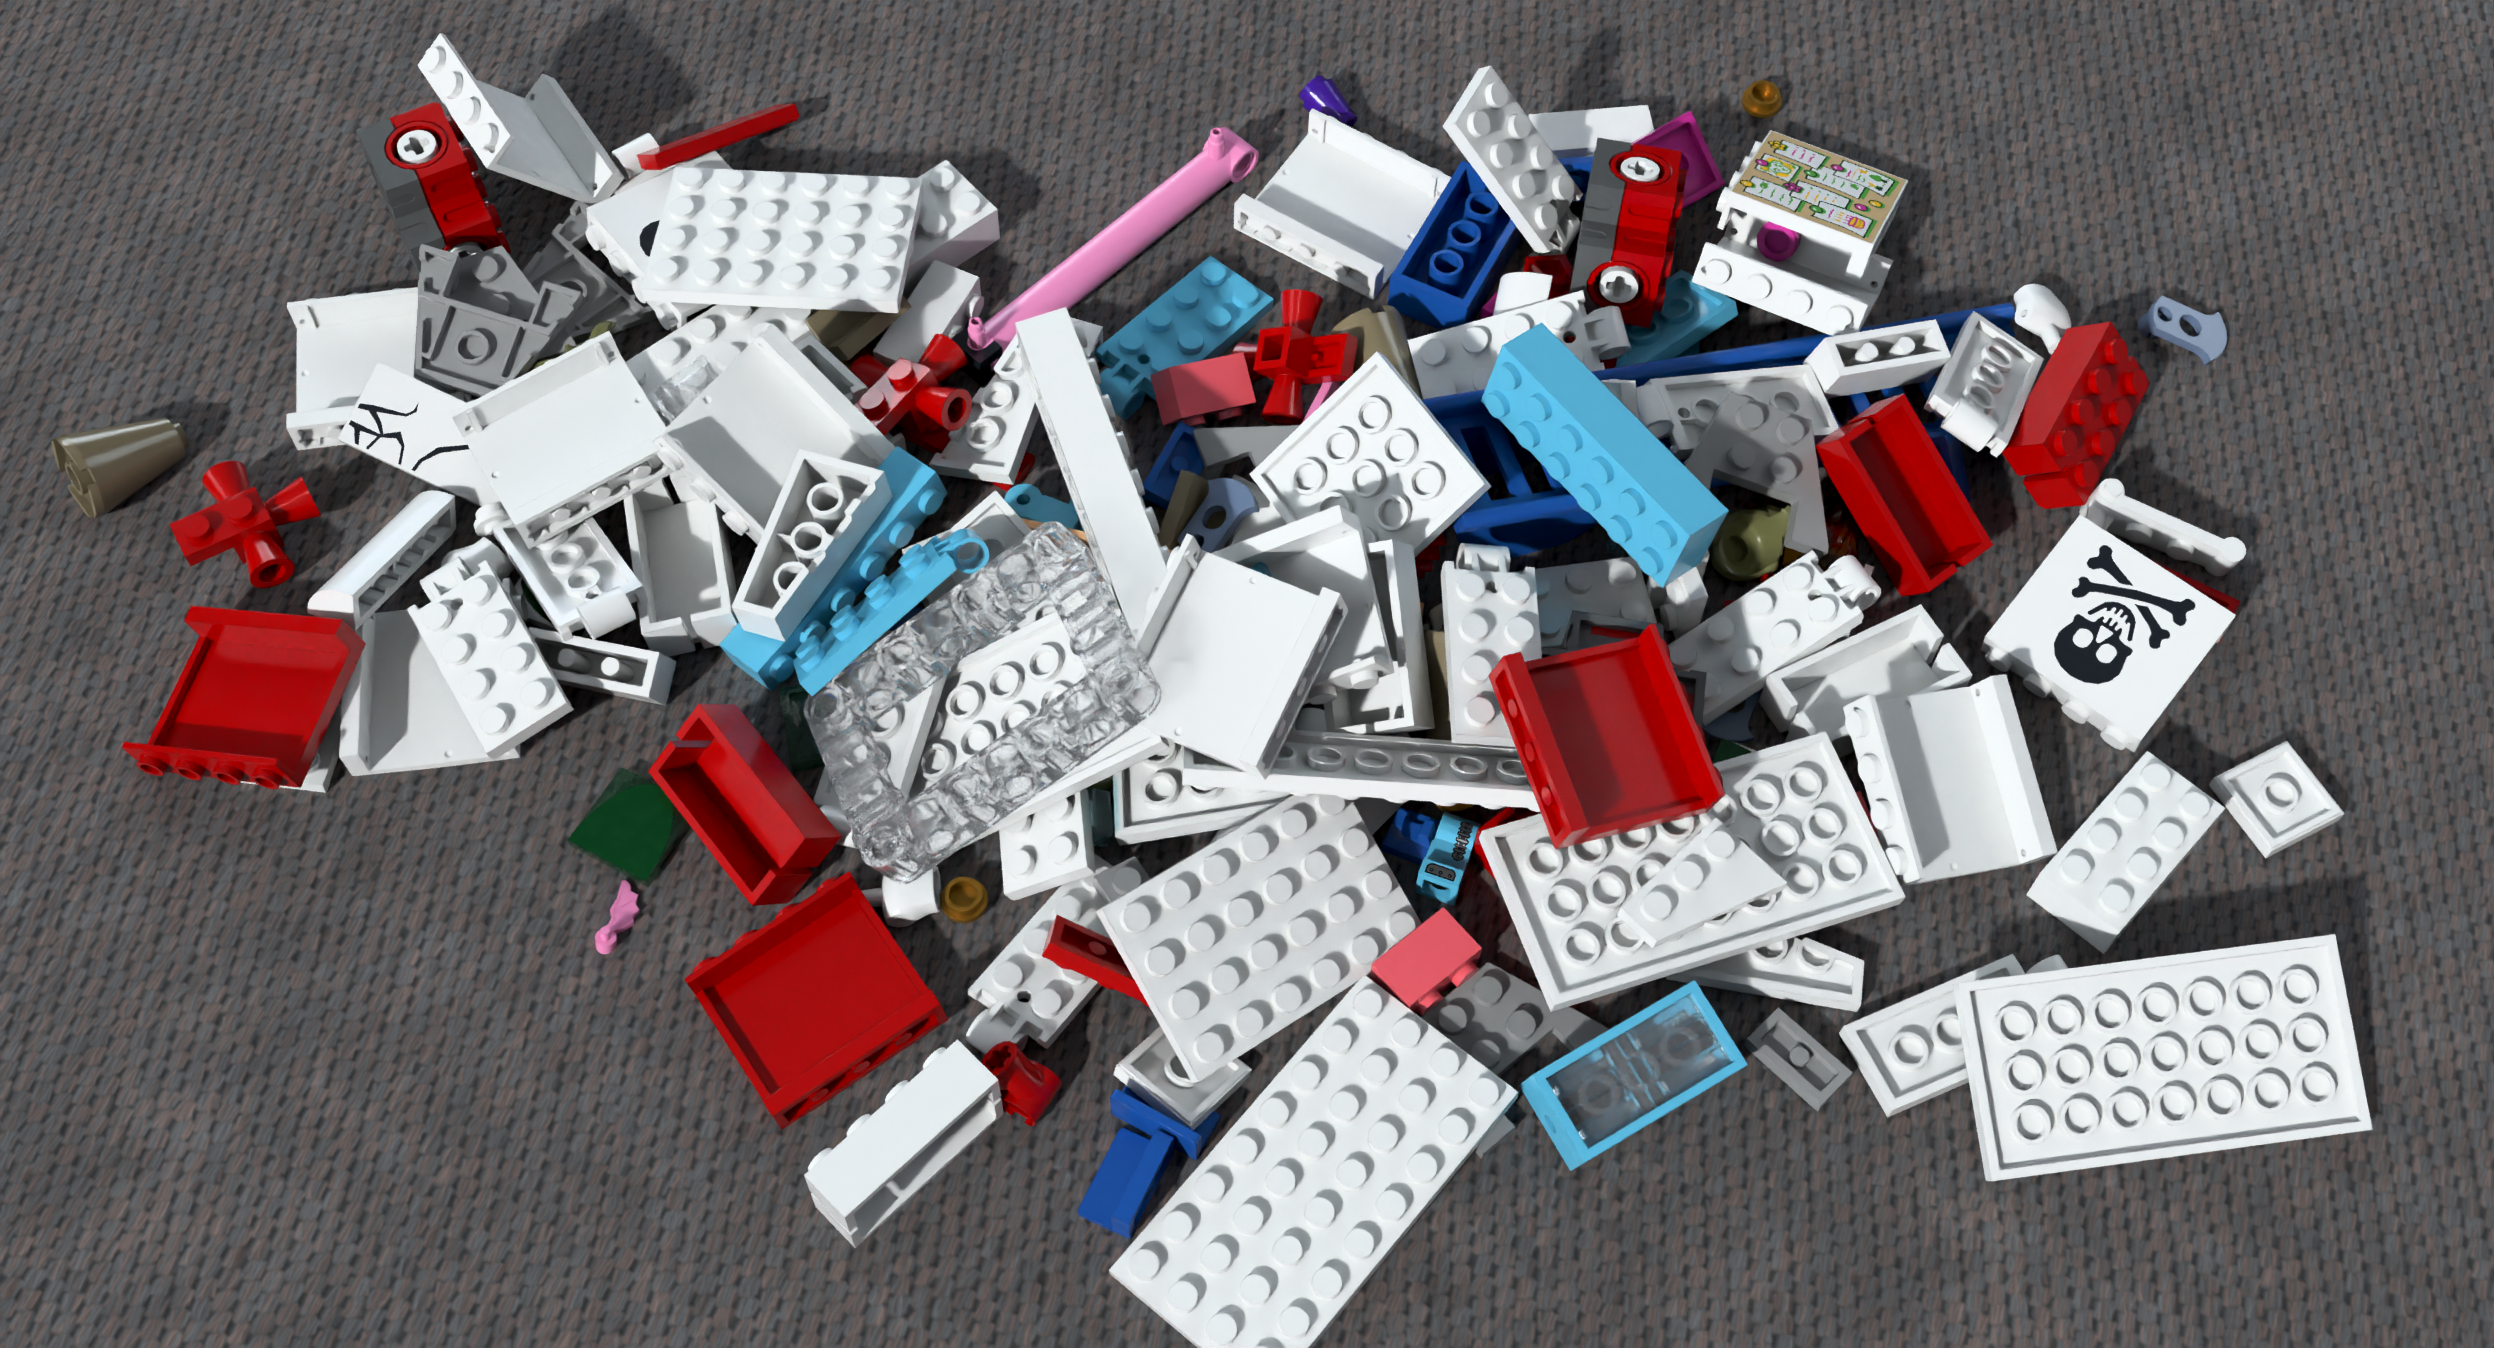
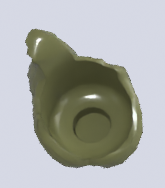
M1768 504L1751 509L1735 510L1727 514L1712 541L1710 560L1714 569L1724 578L1733 581H1748L1777 570L1780 556L1783 554L1791 506L1787 505L1785 508H1781L1777 505Z

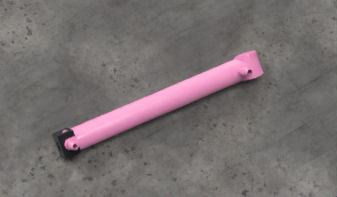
M1227 127L1213 128L1200 154L983 324L981 318H971L969 325L952 338L960 346L967 358V364L961 369L983 387L995 375L994 366L1016 335V322L1064 307L1070 310L1230 181L1238 183L1251 173L1258 162V150Z

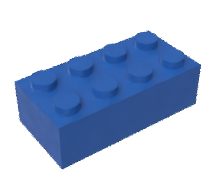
M1461 161L1390 277L1388 305L1395 307L1401 314L1437 329L1459 326L1474 321L1523 238L1522 233L1470 163Z

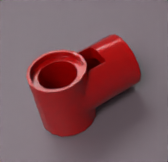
M1004 1041L995 1045L987 1052L981 1062L999 1081L1003 1109L1010 1115L1016 1112L1026 1118L1024 1123L1028 1126L1036 1125L1063 1085L1056 1074L1044 1065L1029 1060L1019 1047L1011 1041Z

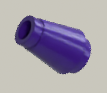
M1319 75L1309 81L1302 89L1300 99L1304 102V109L1310 112L1313 108L1327 116L1336 118L1339 122L1349 127L1354 126L1357 116L1353 113L1332 79H1326L1323 75Z

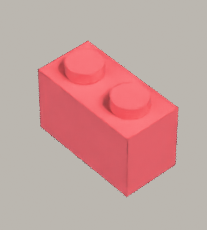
M1244 352L1172 366L1150 375L1163 426L1181 421L1190 427H1196L1205 424L1204 417L1215 414L1218 422L1233 419L1243 415L1241 408L1256 402Z
M1443 907L1374 961L1371 965L1369 978L1415 1014L1419 1013L1423 1017L1443 1000L1444 997L1441 994L1453 984L1459 988L1479 971L1476 965L1478 964L1482 947Z

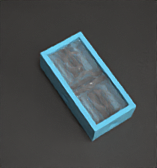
M1693 980L1532 1074L1519 1087L1569 1170L1572 1171L1748 1064L1699 985Z

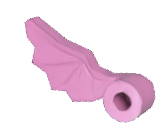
M626 880L621 881L617 899L610 908L611 920L595 935V946L601 954H609L615 950L617 946L616 934L634 925V918L640 913L636 905L638 894L631 891L630 884Z

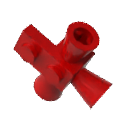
M1300 289L1282 291V327L1260 329L1258 344L1241 342L1232 350L1231 354L1244 352L1251 383L1266 377L1274 380L1261 414V418L1270 423L1283 426L1301 425L1303 422L1302 385L1346 381L1353 375L1358 338L1349 333L1317 337L1310 335L1323 303V298L1316 293Z
M935 334L918 363L900 357L889 368L873 356L863 355L853 363L850 371L867 386L868 392L854 406L884 436L895 425L922 434L933 421H936L949 431L959 430L970 416L972 409L971 396L965 389L940 387L938 383L967 364L966 355L955 341L943 334Z
M232 460L224 461L209 468L202 478V483L218 503L169 524L190 567L234 547L242 563H247L250 582L253 586L257 588H271L282 584L292 576L295 566L281 549L285 544L276 527L321 516L302 476L263 502L256 488H250L247 470L243 463Z

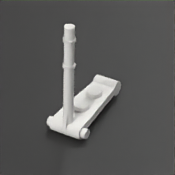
M2109 478L2103 480L2091 493L2086 504L2080 507L2079 513L2105 531L2127 538L2134 543L2143 544L2165 552L2174 559L2188 560L2202 565L2210 574L2215 576L2227 574L2246 555V547L2238 538H2220L2125 496L2124 486L2118 479Z

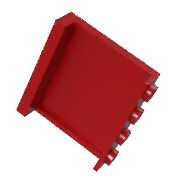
M191 606L184 622L199 635V638L147 744L124 742L121 748L137 760L136 766L140 770L155 776H163L167 772L176 773L196 781L201 780L202 777L217 778L231 785H239L241 781L254 782L262 787L273 790L278 789L279 786L301 788L366 643L343 619Z
M1655 623L1649 624L1637 638L1526 662L1521 652L1504 655L1488 675L1555 849L1707 813L1725 796L1721 773L1711 761L1705 746L1704 732L1700 725L1695 722L1688 705L1686 688L1677 678L1670 661L1669 647L1661 639Z
M850 871L840 877L835 876L827 879L817 888L816 893L801 903H792L784 907L773 921L759 930H751L744 933L736 940L732 948L718 957L713 956L701 961L694 968L693 973L684 978L781 1129L815 1110L948 1021L940 1002L931 989L927 988L859 889Z

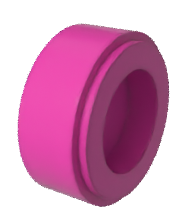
M1769 221L1762 226L1757 235L1758 249L1766 258L1774 261H1783L1790 258L1801 242V233Z

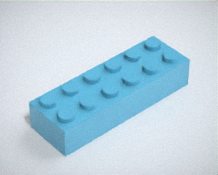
M1542 322L1503 344L1481 399L1489 413L1504 424L1516 437L1519 444L1535 456L1546 468L1549 475L1566 488L1577 500L1579 506L1589 512L1607 531L1610 538L1620 544L1638 563L1641 570L1651 576L1661 588H1664L1700 564L1729 510Z

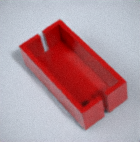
M2111 321L2066 329L2027 398L2008 445L2002 451V454L2017 476L2031 475L2025 476L2022 483L2037 505L2044 509L2082 506L2086 504L2150 385L2145 372L2140 368L2135 358L2128 356L2129 349Z
M1905 394L1877 401L1848 421V425L1841 426L1815 444L1817 457L1901 596L1930 592L1958 571L1957 567L1967 565L1993 546L1992 541Z
M698 704L676 733L681 741H670L648 772L752 906L788 903L812 875L808 867H818L842 836L736 704Z

